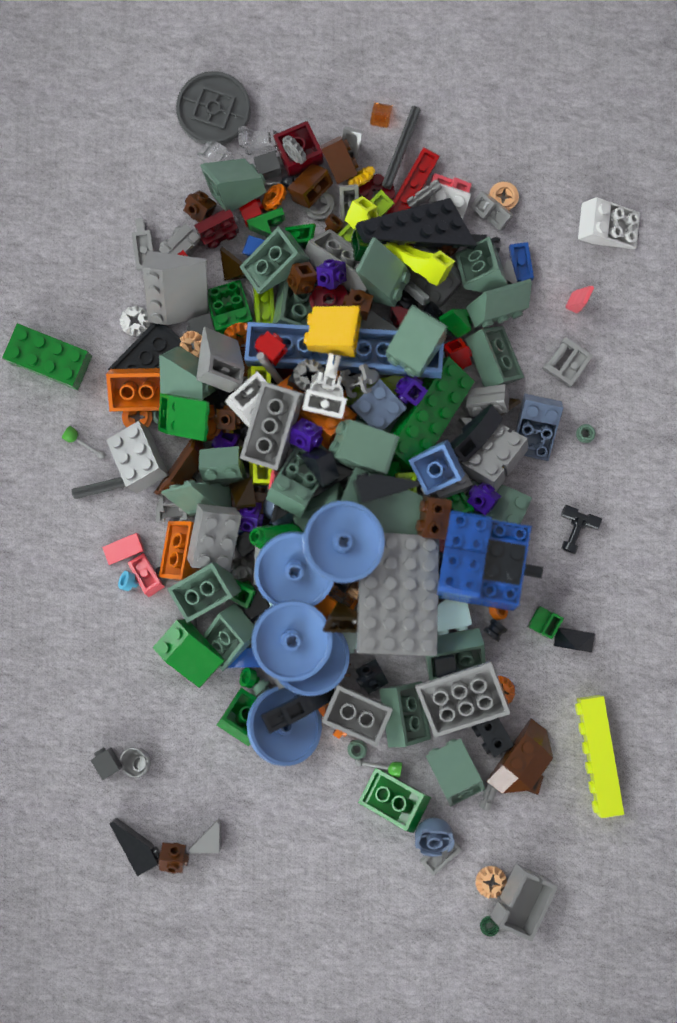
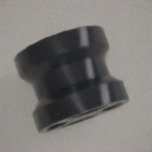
M492 618L490 625L485 627L483 631L499 642L501 640L500 636L506 633L508 629Z

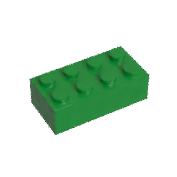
M17 323L2 358L10 364L78 390L92 355L86 350Z

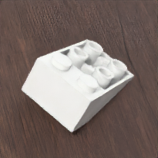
M598 197L583 202L578 240L595 245L636 249L640 212Z
M258 371L225 401L248 427L262 381L267 382Z

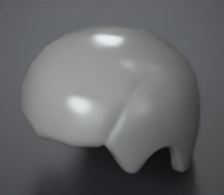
M130 747L124 750L120 757V761L123 764V772L132 778H140L146 775L151 766L150 755L142 748Z

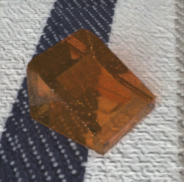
M374 102L370 124L388 128L392 106Z

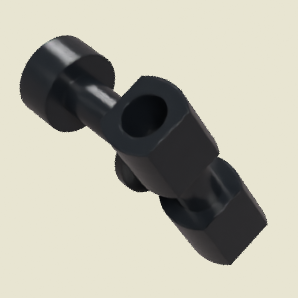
M565 505L561 516L572 520L571 524L574 527L568 542L564 541L561 549L576 554L578 546L575 543L581 528L585 529L587 526L598 530L602 518L592 514H582L578 512L579 509Z

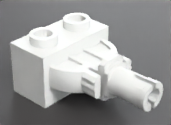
M328 354L323 381L321 380L323 373L319 372L317 380L305 392L302 410L342 419L347 398H343L342 377L337 378L341 356L336 355L334 364H332L334 354Z

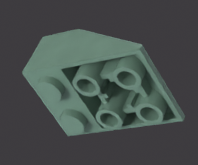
M295 446L272 483L266 500L301 518L320 483L300 457L301 454L307 451Z
M190 480L185 481L184 485H170L169 489L161 491L166 498L192 517L196 515L197 504L232 507L230 487H222V484L209 485V482L196 483V481Z

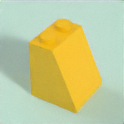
M313 307L312 313L308 314L307 325H310L309 332H305L304 344H306L308 351L355 358L361 325L360 307Z

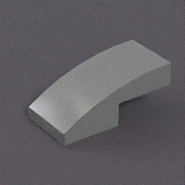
M484 191L480 192L470 206L483 219L487 218L499 231L503 230L514 216Z

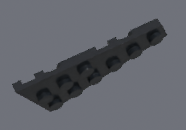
M451 198L360 221L355 226L364 243H370L373 237L382 244L387 242L397 243V245L410 243L414 246L440 248L444 245L457 249L460 246L475 249L477 246Z

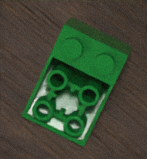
M241 280L208 289V305L216 332L224 334L225 330L233 324L253 322Z
M160 393L158 431L169 435L207 441V434L209 432L208 415L210 413L209 402L196 398Z

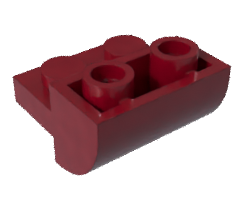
M230 209L226 212L222 210L194 225L206 249H214L220 245V242L226 239L227 241L232 240L239 233L234 215Z

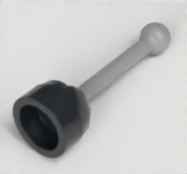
M284 176L281 181H266L264 185L282 184L286 187V191H288L287 188L294 182V176Z

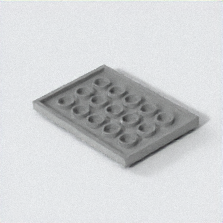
M384 533V552L379 564L368 576L359 580L357 653L437 656L438 595L436 594L439 573V539L411 534Z

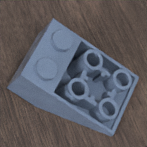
M524 393L515 431L528 438V451L524 456L549 461L563 412L562 401Z

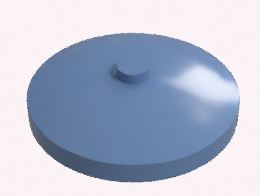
M351 501L332 502L320 508L309 519L303 534V549L310 566L323 578L337 583H350L368 576L377 567L384 552V533L378 519L366 507Z
M286 532L273 537L261 548L256 558L254 569L256 585L263 597L273 605L283 601L296 600L315 606L328 595L333 586V581L320 576L308 563L303 549L304 532Z
M296 600L279 602L265 610L258 618L251 638L252 651L259 666L273 678L288 682L304 680L317 673L328 660L332 649V632H323L322 630L327 621L324 615L312 605Z
M332 632L330 655L324 666L317 673L300 681H278L289 691L301 696H318L335 688L344 678L349 666V647L344 635L341 632Z
M274 687L263 692L252 704L247 718V734L251 746L263 760L277 766L296 765L306 760L315 751L322 732L321 716L317 709L291 725H286L271 734L268 733L260 715L298 695L286 688L278 690V687Z

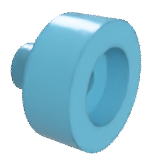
M124 571L119 578V589L130 591L132 587L137 588L139 583L135 580V574Z

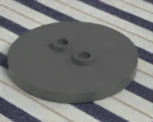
M209 71L198 74L185 83L177 98L176 113L181 128L191 139L200 144L219 146L235 140L243 133L250 119L251 105L245 87L235 77L223 72Z

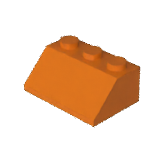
M160 368L110 369L106 373L109 412L159 411Z
M168 521L159 578L182 581L201 570V568H192L187 560L194 522Z

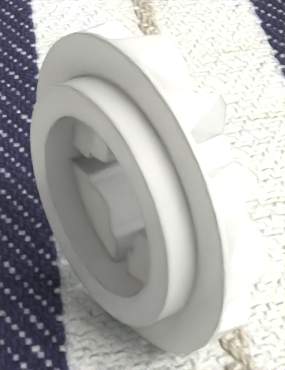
M138 306L128 307L122 312L120 318L121 328L128 335H142L150 326L147 311L144 308ZM136 316H139L138 321L141 325L136 323L131 325L132 321L129 317L136 318Z

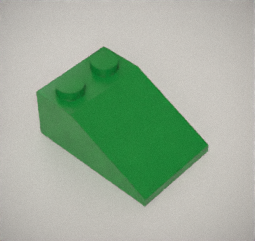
M185 619L176 620L152 647L164 662L198 688H201L225 661L191 622L187 623Z
M375 768L358 803L401 829L414 833L432 797Z

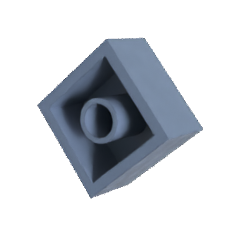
M379 379L371 387L372 391L368 394H363L351 407L369 426L383 431L407 408Z

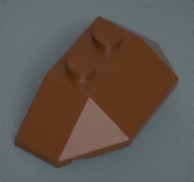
M190 439L168 471L169 476L163 478L155 489V494L158 496L163 495L161 491L169 489L170 485H184L185 481H197L195 478L200 473L199 452L201 449H206L204 441Z
M530 718L513 742L514 746L507 750L486 780L487 783L501 794L532 790L553 760L547 730L532 718Z

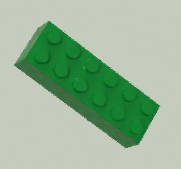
M450 357L443 358L441 378H424L422 386L428 392L417 406L408 403L407 409L402 412L390 431L391 434L399 437L392 461L399 462L403 472H414L409 459L436 445L475 382Z

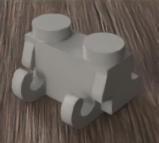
M367 364L360 365L359 369L362 373L353 376L348 375L350 374L349 369L340 371L342 385L345 386L347 396L349 398L356 397L357 393H352L351 391L356 387H361L364 394L370 393L372 389L367 388L366 384L377 382L379 373L375 369L370 370Z
M159 495V503H157L156 507L157 523L165 522L167 517H180V521H188L189 515L174 503L164 504V495Z

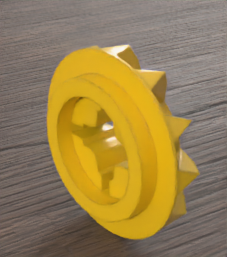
M367 166L358 170V175L349 178L348 185L358 184V187L367 183L374 176V167Z

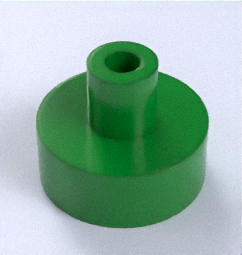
M244 668L239 678V683L242 687L252 688L254 684L259 683L260 678L257 676L256 670L251 668Z

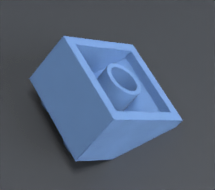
M448 439L409 459L425 495L458 482L465 475Z

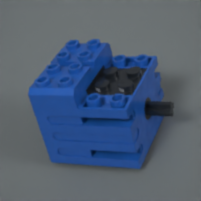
M451 510L436 594L438 598L514 611L519 607L523 576L542 578L543 567L526 564L531 526L492 520V517Z

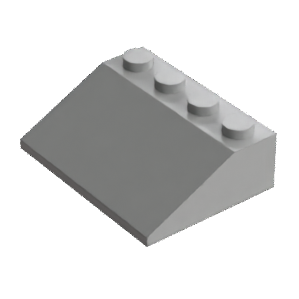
M147 251L142 269L148 322L170 325L208 314L206 259Z
M491 661L415 685L435 737L510 714L507 698Z

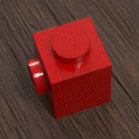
M259 198L238 208L246 227H248V219L262 215L261 210L263 206Z
M267 331L264 335H260L255 342L257 352L264 353L274 366L288 352L286 345L282 343L283 339L276 333L272 335Z
M461 337L444 344L446 357H450L461 369L472 365L470 359L472 357L471 349L464 343Z

